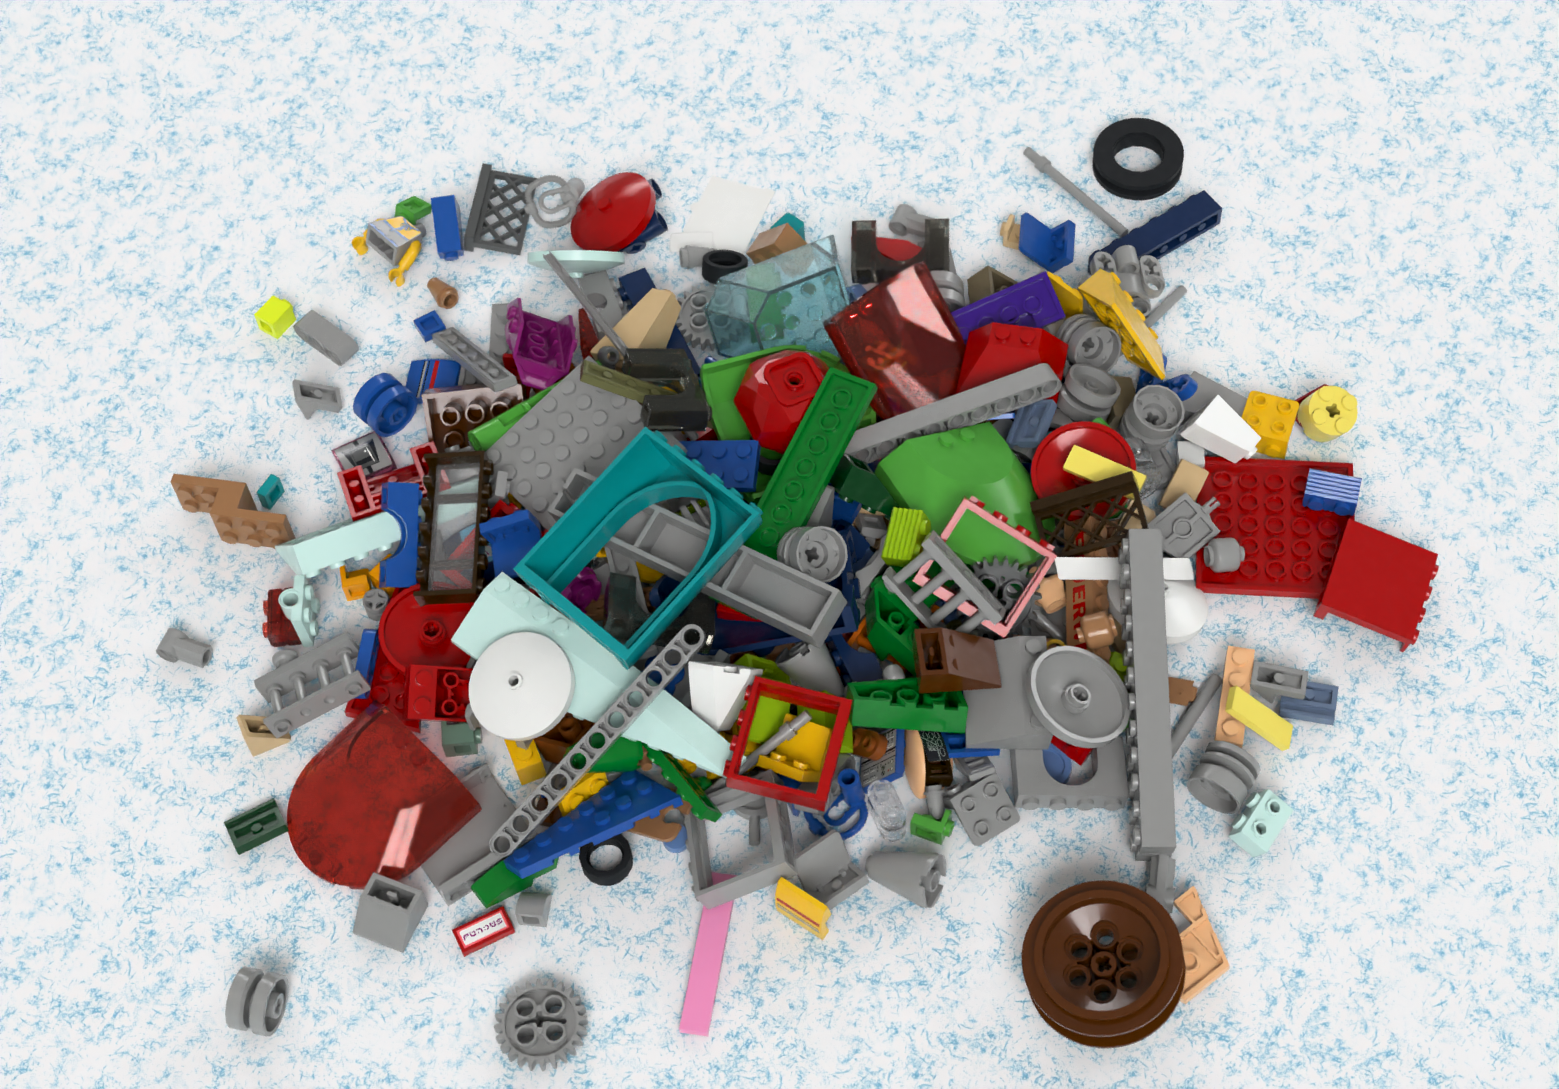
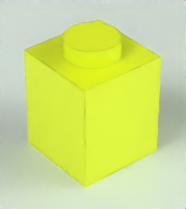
M273 295L254 314L259 329L276 339H279L296 321L291 303Z

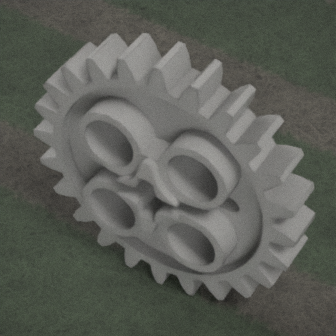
M701 283V289L692 286V293L684 291V298L677 299L681 310L676 320V325L686 343L692 342L693 348L701 344L703 351L706 346H710L711 350L714 351L715 346L719 345L723 350L725 343L733 346V339L741 341V334H747V327L751 326L750 320H746L745 323H738L734 320V304L731 298L735 291H733L732 285L723 288V285H718L717 287L710 283L709 287H706L704 283ZM749 302V315H750V319H752L751 308H750V302Z
M540 978L537 979L536 986L534 987L531 986L529 981H526L525 990L516 986L517 995L514 997L511 994H506L509 1003H500L499 1006L503 1013L495 1014L499 1024L494 1025L496 1033H499L496 1036L498 1044H502L500 1046L502 1053H508L510 1062L517 1059L520 1068L528 1062L530 1071L534 1070L536 1064H540L542 1071H545L547 1063H551L552 1067L556 1069V1060L561 1059L566 1064L567 1053L574 1056L577 1054L574 1045L583 1046V1041L579 1036L587 1035V1030L583 1026L588 1024L587 1016H583L586 1013L584 1005H580L582 1003L580 996L573 997L574 991L571 987L564 991L563 982L554 987L552 979L548 980L546 986L542 985ZM553 1006L562 1007L557 1013L548 1012ZM524 1009L533 1010L528 1016L520 1015ZM554 1033L563 1034L562 1037L556 1041H552L549 1039L551 1035H553ZM525 1036L534 1037L529 1043H521Z

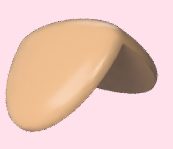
M905 729V774L913 794L918 799L926 798V795H923V792H926L923 742L918 730ZM949 758L953 771V758ZM929 761V764H941V762ZM931 770V773H942V770Z

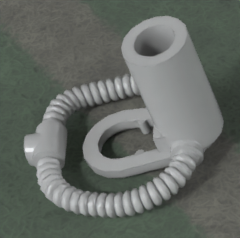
M556 175L540 177L531 182L525 189V212L532 215L535 222L541 227L558 228L571 222L574 215H576L577 201L584 192L585 185L579 178H572L566 183L564 179ZM546 182L559 183L561 188L548 190L541 194L538 201L539 207L547 214H554L570 207L568 215L558 221H543L539 217L538 209L531 197L533 189ZM560 194L563 201L562 205H557L553 209L545 207L543 201L546 196Z

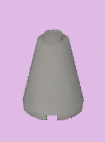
M805 641L795 642V645L790 650L786 647L776 658L775 663L778 668L802 688L818 692L826 690L835 696L844 698L845 687L825 642L820 649Z
M876 851L867 858L865 870L868 872V877L922 908H932L938 901L943 889V885H939L940 876L946 877V860L944 855L932 852Z

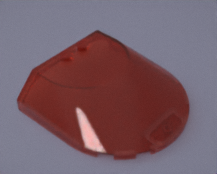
M924 261L882 281L822 322L850 374L875 383L878 387L869 405L883 420L956 394L966 346L960 330Z
M374 700L318 752L302 770L289 798L287 827L294 851L314 875L332 885L338 884L348 886L350 889L363 890L373 872L395 881L411 874L474 818L482 808L461 781L384 704Z

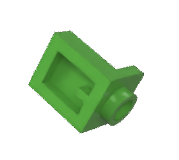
M412 196L396 204L395 217L402 216L412 225H415L416 220L431 213L432 205L416 196Z
M948 809L945 810L941 822L937 821L933 816L927 814L919 815L917 813H914L910 822L912 835L942 845L945 836H951L955 822L952 821V811Z

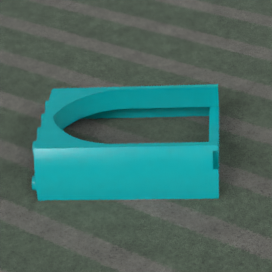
M646 427L642 429L513 569L530 588L539 594L548 605L552 604L615 656L626 670L630 669L760 527L762 524L761 515L763 514L762 510L753 502L749 504L744 502L743 496L736 489L731 487L728 490L724 487V482L716 474H707L704 466L693 458L692 461L685 457L686 453L676 444L673 447L667 443L666 437L656 430L653 433ZM679 497H694L707 500L710 508L711 526L708 542L701 558L687 577L625 645H622L560 594L617 531L643 509L655 503Z

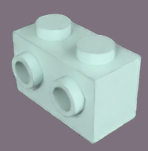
M1269 789L1259 793L1254 792L1245 802L1246 809L1234 819L1231 825L1233 829L1228 835L1230 839L1252 857L1268 852L1293 812L1289 805Z

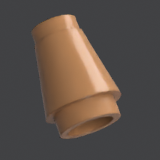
M436 277L428 281L427 288L439 307L450 309L457 304L459 297L455 288Z

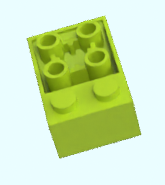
M746 653L734 663L735 665L763 669L762 678L791 685L790 677L779 669L774 661ZM761 696L748 740L764 744L779 732V727L783 725L785 715L789 714L790 703ZM748 701L745 703L743 710H746Z

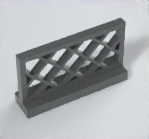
M483 163L464 235V250L474 252L476 247L520 255L530 214H527L524 208L518 211L512 204L520 200L526 204L525 192L522 193L517 186L521 184L529 185L538 178L492 170V165ZM495 179L505 180L507 185L498 188L494 183ZM536 188L532 191V199H534ZM513 189L517 196L508 200L503 193ZM499 196L503 203L494 207L490 200ZM508 207L513 214L504 218L499 211ZM494 214L499 221L490 225L485 218ZM517 218L522 225L513 229L508 222ZM504 225L509 232L499 236L494 229ZM489 232L495 238L489 242L480 240L481 236ZM513 236L518 242L517 247L506 245L504 240Z

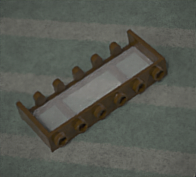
M485 450L424 454V460L429 467V474L423 475V484L427 489V498L421 499V507L425 512V522H420L419 524L420 532L424 537L423 546H418V556L422 560V569L416 570V579L420 584V591H414L413 597L420 607L430 604L476 602L483 589L486 588V580L483 578L484 570L488 568L485 546H488L489 542L480 534L479 524L488 522L491 519L488 499L492 498V485L489 483L490 475L494 473L493 461L489 460Z

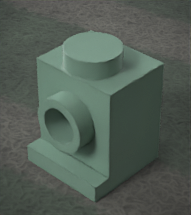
M441 721L442 747L446 757L478 754V744L482 743L481 727L476 728L474 731L469 728L467 722H457L454 725H448L447 721Z

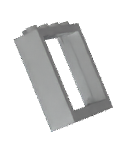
M772 769L750 777L784 786V782ZM729 787L707 795L722 814L765 797ZM765 797L774 862L713 885L705 828V820L707 819L700 820L691 811L689 815L685 814L683 824L687 829L688 837L685 843L690 853L691 861L688 863V867L693 877L691 890L695 893L696 901H700L709 910L778 883L781 877L788 879L798 875L787 802Z

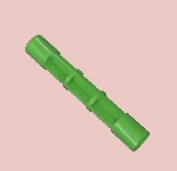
M562 380L469 431L468 439L474 450H485L486 452Z

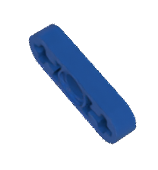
M378 629L363 630L355 671L359 670L370 686L372 685L380 645ZM370 690L354 699H368Z

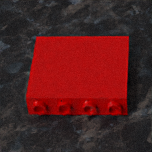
M1348 519L1340 531L1313 616L1323 620L1327 613H1331L1402 642L1400 651L1404 652L1410 644H1415L1419 636L1420 630L1416 629V627L1424 618L1426 608H1423L1424 601L1427 602L1433 587L1429 586L1430 580L1435 578L1439 566L1436 565L1438 554Z

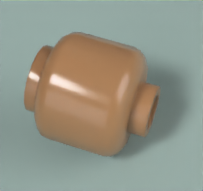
M1104 611L1082 616L1080 619L1081 627L1076 628L1080 644L1086 642L1090 650L1112 645L1114 637L1118 636L1112 615L1108 616Z

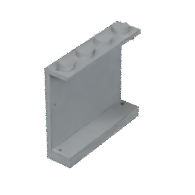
M486 763L481 767L472 769L467 776L459 781L448 784L443 791L435 796L427 797L419 806L411 811L403 812L393 822L402 840L446 904L450 906L472 892L471 885L508 857L493 855L489 848V841L516 811V808L493 778L489 765ZM521 816L517 818V828L520 831H526L529 826ZM534 831L519 848L534 839L538 833ZM502 836L498 839V849L502 852L509 850L510 841L508 838Z

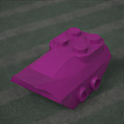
M517 297L507 305L506 319L508 321L505 326V337L510 350H512L521 382L524 385L544 390L569 373L573 353L578 344V339L575 337L576 327L573 324V318L571 315H568L555 322L523 311L521 298Z

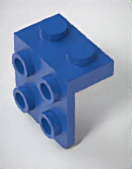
M1026 212L1021 215L1019 250L1047 271L1054 273L1073 262L1076 224L1071 220H1067L1050 229Z
M526 509L514 511L512 514L501 518H491L488 522L479 524L480 534L491 544L495 577L501 572L511 579L519 577L513 570L514 567L542 538L538 519Z

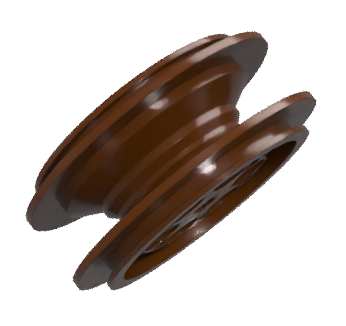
M1106 880L1084 882L1071 886L1053 896L1040 908L1029 924L1022 947V970L1032 1002L1043 1020L1054 1031L1072 1042L1093 1048H1118L1134 1044L1161 1028L1173 1014L1180 1001L1185 984V960L1179 931L1166 909L1152 896L1134 886ZM1104 936L1113 938V941L1108 945L1099 943V940ZM1078 949L1088 951L1082 958L1073 956L1074 952ZM1127 951L1138 953L1137 957L1132 960H1127L1123 957ZM1106 964H1108V965L1110 966V970H1109V971H1107L1106 969H1104V971L1101 972L1100 969H1099V967H1100L1101 965H1102L1104 968H1105ZM1081 976L1086 978L1083 985L1075 986L1072 984V980L1075 977ZM1132 978L1137 981L1136 985L1132 988L1122 986L1123 981ZM1106 991L1111 994L1110 998L1106 1001L1096 999L1100 992Z

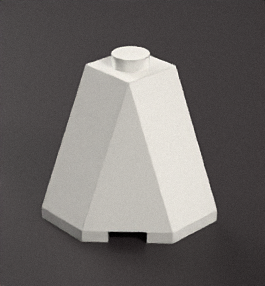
M1219 395L1215 396L1193 414L1178 430V433L1183 438L1233 463H1237L1243 457L1248 460L1258 450L1255 446L1261 439Z
M689 661L688 670L692 712L718 734L719 731L730 730L740 710L743 709L747 702L744 700L748 685L753 686L755 676L761 677L763 669L717 661Z

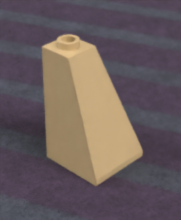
M652 288L612 328L650 376L657 361L661 362L681 310L675 294L667 289ZM606 335L590 352L595 361L598 359V351L602 347H615ZM619 352L620 358L615 365V371L626 375L631 373L637 374Z

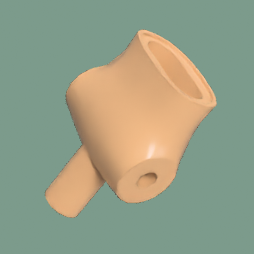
M1032 567L1029 573H1035L1038 567ZM1058 574L1047 578L1044 577L1040 582V588L1035 591L1041 593L1042 599L1036 600V602L1041 604V607L1047 614H1051L1066 606V591L1063 581L1058 578Z

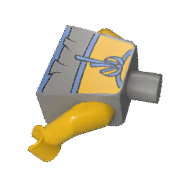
M402 216L388 219L379 218L374 222L368 223V228L363 232V237L353 238L352 246L359 255H364L368 251V244L393 266L399 265L398 269L394 268L389 271L388 277L391 282H393L394 278L398 277L395 283L400 287L405 282L404 271L409 270L422 249L421 241L422 237L426 235V228L422 223L412 225Z

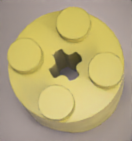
M1323 386L1304 399L1299 406L1297 416L1299 424L1301 423L1304 429L1303 432L1310 439L1317 442H1328L1345 434L1354 426L1357 420V399L1338 386Z

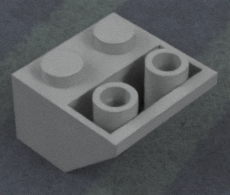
M373 872L360 896L353 933L403 953L428 907L423 891Z

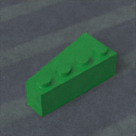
M917 677L847 684L846 699L852 700L849 716L851 726L965 734L968 705L961 691L919 694Z

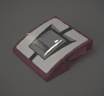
M375 431L331 450L342 471L361 465L366 480L397 469L384 441Z

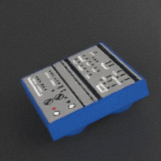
M889 728L880 733L886 736L888 740L887 750L881 759L873 761L861 758L860 780L865 794L903 777L905 771V729Z

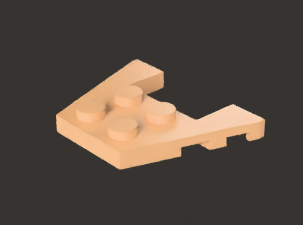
M1194 886L1174 900V906L1191 924L1179 934L1185 960V984L1180 998V1002L1184 1004L1192 1000L1230 969L1216 933L1213 931L1206 910L1203 908L1199 894ZM1127 951L1123 957L1127 960H1132L1137 957L1138 953Z

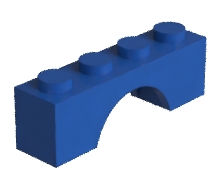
M386 482L382 484L381 510L389 513L397 521L401 532V539L395 553L389 558L380 561V588H409L419 583L416 579V570H420L417 567V557H419L418 546H421V543L418 541V531H420L419 524L422 522L421 516H418V505H421L422 499L419 483Z

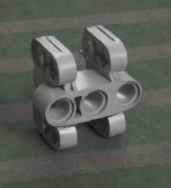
M1131 245L1117 248L1112 255L1103 251L1095 253L1090 262L1091 275L1100 268L1109 273L1111 271L1114 272L1121 281V284H1119L1121 289L1127 291L1133 298L1134 302L1131 303L1133 307L1141 308L1144 311L1142 314L1147 318L1151 312L1149 298L1159 297L1165 288V281L1159 261L1150 255H1144L1138 260L1136 249ZM1085 275L1082 277L1077 286V290H1079L1078 287L1081 284H1083L1087 279H1089L1091 275ZM1147 284L1155 285L1158 290L1151 289ZM1083 296V314L1085 313L1098 319Z

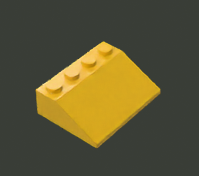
M1100 268L1081 284L1078 289L1099 320L1119 335L1122 344L1121 352L1127 361L1163 380L1165 378L1162 349L1156 341L1158 339L1157 334L1153 329L1146 326L1144 323L1146 318L1142 312L1133 307L1131 303L1134 300L1127 291L1121 289L1119 286L1121 281L1118 276L1112 271L1109 273Z

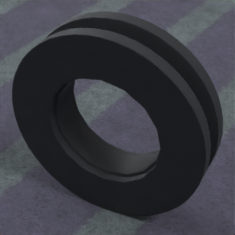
M1146 118L1120 120L1106 127L1097 137L1093 149V173L1098 183L1106 191L1117 197L1139 201L1157 198L1170 191L1179 181L1183 167L1184 149L1178 135L1171 128L1158 121ZM1136 146L1153 150L1160 156L1162 162L1154 169L1137 172L1123 168L1116 162L1114 157L1121 150Z

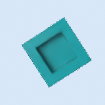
M271 474L256 493L261 505L271 510L285 491L280 478Z

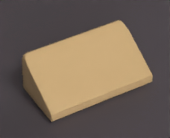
M1181 459L1158 505L1166 509L1185 492L1195 502L1209 471Z

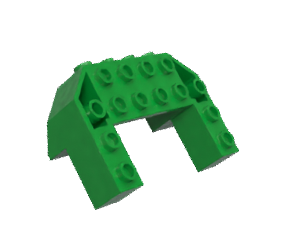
M934 560L926 574L934 578L942 571V567ZM964 563L972 572L974 571L969 564ZM890 565L896 573L904 568ZM916 572L904 581L914 593L922 588L912 581ZM879 575L871 583L872 591L865 602L867 637L882 662L891 655L916 678L912 645L914 629H921L915 624L919 618L896 593H891L885 587L884 580ZM989 579L981 581L987 588H991L994 585ZM948 580L944 585L951 588L956 582ZM1010 584L1017 591H1020V585ZM998 588L997 597L1002 599V592ZM931 594L923 602L930 608L940 598Z

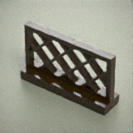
M1132 471L1030 502L1040 540L1042 538L1052 544L1056 539L1065 544L1062 552L1057 554V557H1076L1120 544L1122 538L1127 536L1128 530L1124 527L1131 516L1140 520L1142 529H1149L1139 494V486ZM1133 493L1135 501L1130 509L1118 504L1123 496ZM1105 502L1111 505L1104 517L1093 512L1098 503ZM1115 508L1127 513L1120 525L1108 520ZM1075 510L1085 513L1078 525L1067 520L1071 512ZM1089 516L1101 521L1094 533L1083 528ZM1053 517L1059 520V523L1051 533L1044 529L1042 520ZM1064 523L1075 528L1068 541L1057 536ZM1105 524L1117 529L1112 538L1104 539L1099 536ZM1080 532L1091 537L1087 545L1082 547L1073 544Z

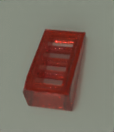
M581 308L579 309L578 317L582 357L584 360L590 356L595 361L590 352L599 340L586 310Z

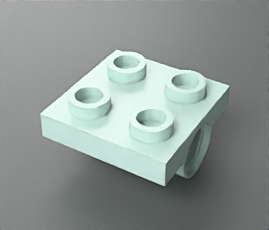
M305 575L294 576L293 588L284 590L279 595L278 601L284 615L291 620L303 647L314 646V637L318 636L319 632L316 614L320 613V601L318 598H315L313 586L309 585Z

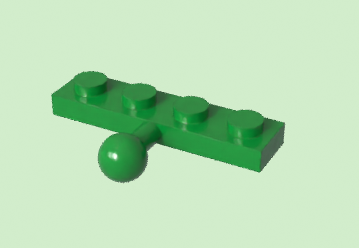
M642 742V745L648 751L647 757L654 764L661 767L662 776L670 783H674L677 787L676 793L684 801L691 804V812L700 820L707 819L716 823L723 814L704 792L712 785V781L705 776L693 778L671 753L661 749L659 751L654 750Z

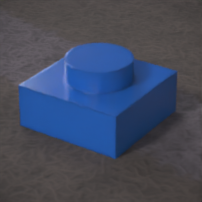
M435 310L413 320L416 329L425 343L432 340L433 333L446 329Z

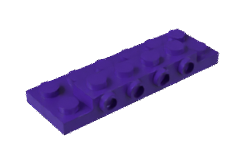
M1044 271L910 330L908 333L927 377L930 378L950 368H957V371H961L969 332L992 322L1043 329L1066 318L1047 272Z

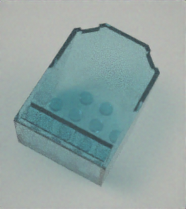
M833 234L720 277L709 303H706L703 309L717 354L726 359L782 345H804L807 350L820 353L821 350H824L841 359L840 363L843 365L865 356L860 324Z

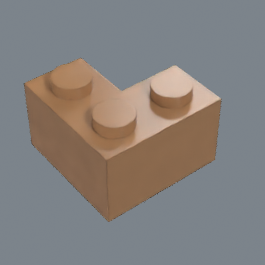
M788 223L759 233L746 253L757 267L777 265L791 281L806 277L819 257L814 249Z

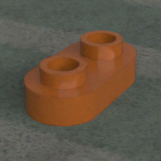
M862 728L852 731L853 753L850 754L873 761L883 757L888 746L886 736Z

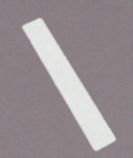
M1056 557L1055 559L1057 574L1060 580H1119L1123 564H1119L1118 557ZM1163 558L1164 580L1194 579L1189 558Z

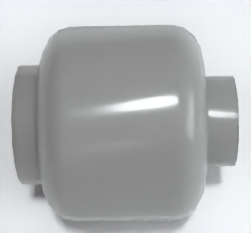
M1232 537L1215 538L1204 548V562L1215 573L1233 572L1244 561L1245 550Z

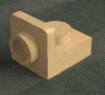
M1010 214L1007 222L1002 223L1000 236H1003L1004 247L1019 250L1020 225L1015 224V215Z

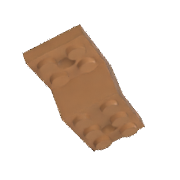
M173 474L170 482L183 510L192 513H210L222 541L229 544L241 543L252 547L264 546L275 549L276 545L295 539L285 514L257 510L246 483Z

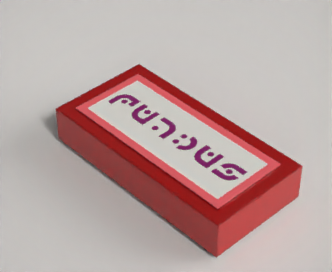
M501 906L453 929L452 932L465 957L515 933V930L504 907Z

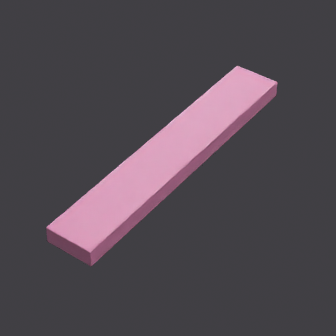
M711 872L713 885L737 876ZM734 900L709 910L703 905L679 1026L680 1033L708 1036Z

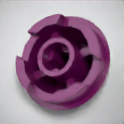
M584 567L560 594L583 613H587L585 608L592 600H598L602 584L597 580L593 569Z

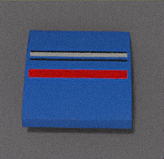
M445 359L411 361L405 387L417 397L418 404H423L422 393L426 389L458 386L461 365L457 361Z

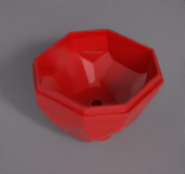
M784 350L749 364L733 402L753 440L759 441L761 447L781 454L785 453L829 370L824 361L807 351ZM796 382L798 385H792L790 383Z

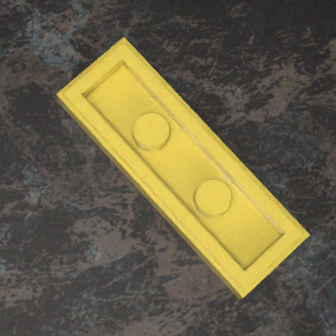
M1076 445L1073 446L1063 466L1064 471L1092 483L1132 471L1139 486V493L1147 478L1142 473ZM1133 493L1124 496L1135 501Z
M1237 685L1229 688L1225 711L1281 751L1289 749L1293 725Z

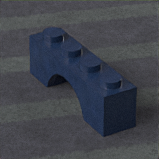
M842 634L826 638L824 642L828 644L831 651L829 653L835 667L838 666L840 669L844 687L851 682L883 679V671L874 653H862L853 649L844 640Z

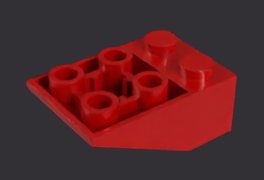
M412 664L406 666L402 720L467 722L465 710L470 703L469 681L473 668Z

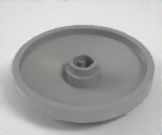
M1058 646L1042 653L1030 667L1026 678V693L1031 709L1040 723L1060 740L1081 748H1098L1114 741L1127 726L1130 710H1128V692L1116 671L1096 654L1079 647Z

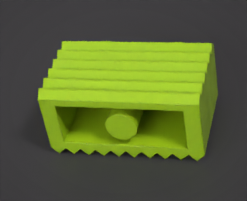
M893 507L881 558L887 565L905 567L923 552L921 544L931 531V522L924 511Z

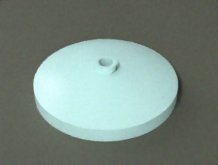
M591 250L550 251L571 278H583V273L603 271L625 263L624 253ZM549 251L527 253L528 264L554 271L543 257V254L547 255Z

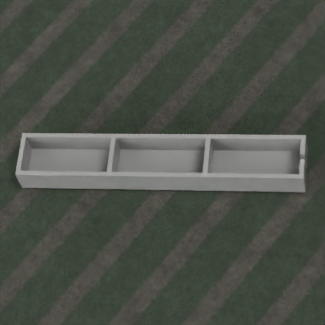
M575 467L563 488L575 503L597 477ZM559 492L548 512L557 522L573 504L563 492ZM653 504L629 519L605 544V547L682 582L701 558L708 542L710 530ZM744 545L740 547L700 591L819 649L847 604L839 589Z
M1128 529L1126 538H1122L1121 548L1118 551L1119 564H1123L1122 573L1119 576V587L1124 589L1123 598H1121L1120 612L1121 615H1125L1124 624L1121 627L1122 640H1126L1125 650L1122 653L1123 666H1127V673L1124 675L1123 683L1128 692V710H1130L1129 728H1126L1125 733L1126 744H1131L1130 754H1127L1126 761L1127 771H1132L1131 781H1128V798H1133L1132 808H1129V825H1134L1133 835H1130V852H1135V861H1151L1152 856L1168 855L1171 857L1176 848L1162 530Z

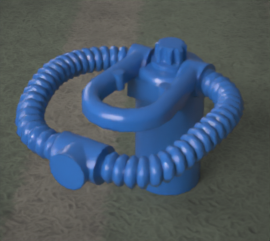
M844 769L839 773L837 779L841 794L838 795L828 811L823 815L827 824L841 826L857 810H860V817L854 827L845 831V833H840L843 841L857 834L866 823L868 817V809L864 801L865 792L859 774L854 769ZM843 800L850 809L845 811V815L838 820L831 819L828 815L830 809L834 806L838 807V803ZM804 812L805 819L809 823L808 828L813 835L824 836L828 833L826 827L817 818H814L812 813Z

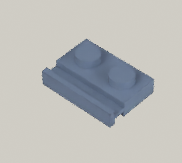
M1053 399L1040 400L1018 408L1006 439V443L1010 448H1014V446L1038 448L1047 435L1058 406Z
M1307 681L1304 700L1281 696L1279 716L1333 726L1339 686Z

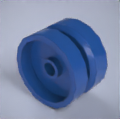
M381 373L369 379L359 389L354 399L353 411L380 437H389L404 429L411 421L416 412L418 402L417 397L408 388L402 386L390 373Z

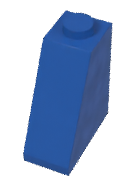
M454 195L431 198L438 255L440 259L445 261L459 259L458 256H464L459 204Z

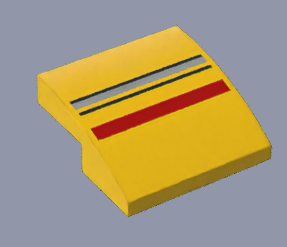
M781 877L777 883L775 893L777 911L823 940L829 932L825 924L831 916L828 906Z

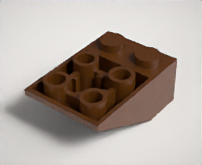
M942 627L914 629L912 650L919 694L1001 688L994 640Z

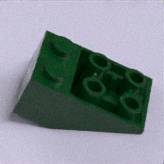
M847 453L843 454L829 481L835 487V492L839 493L838 497L851 504L853 501L862 504L861 507L870 513L875 514L876 511L884 513V517L890 521L893 507L899 508V505L864 461Z

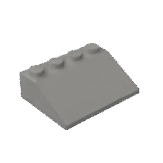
M1015 636L996 640L994 645L1001 688L963 691V696L968 705L965 730L966 748L1048 750L1053 734L1035 716L1026 693L1028 671L1037 658L1047 651L1046 636Z

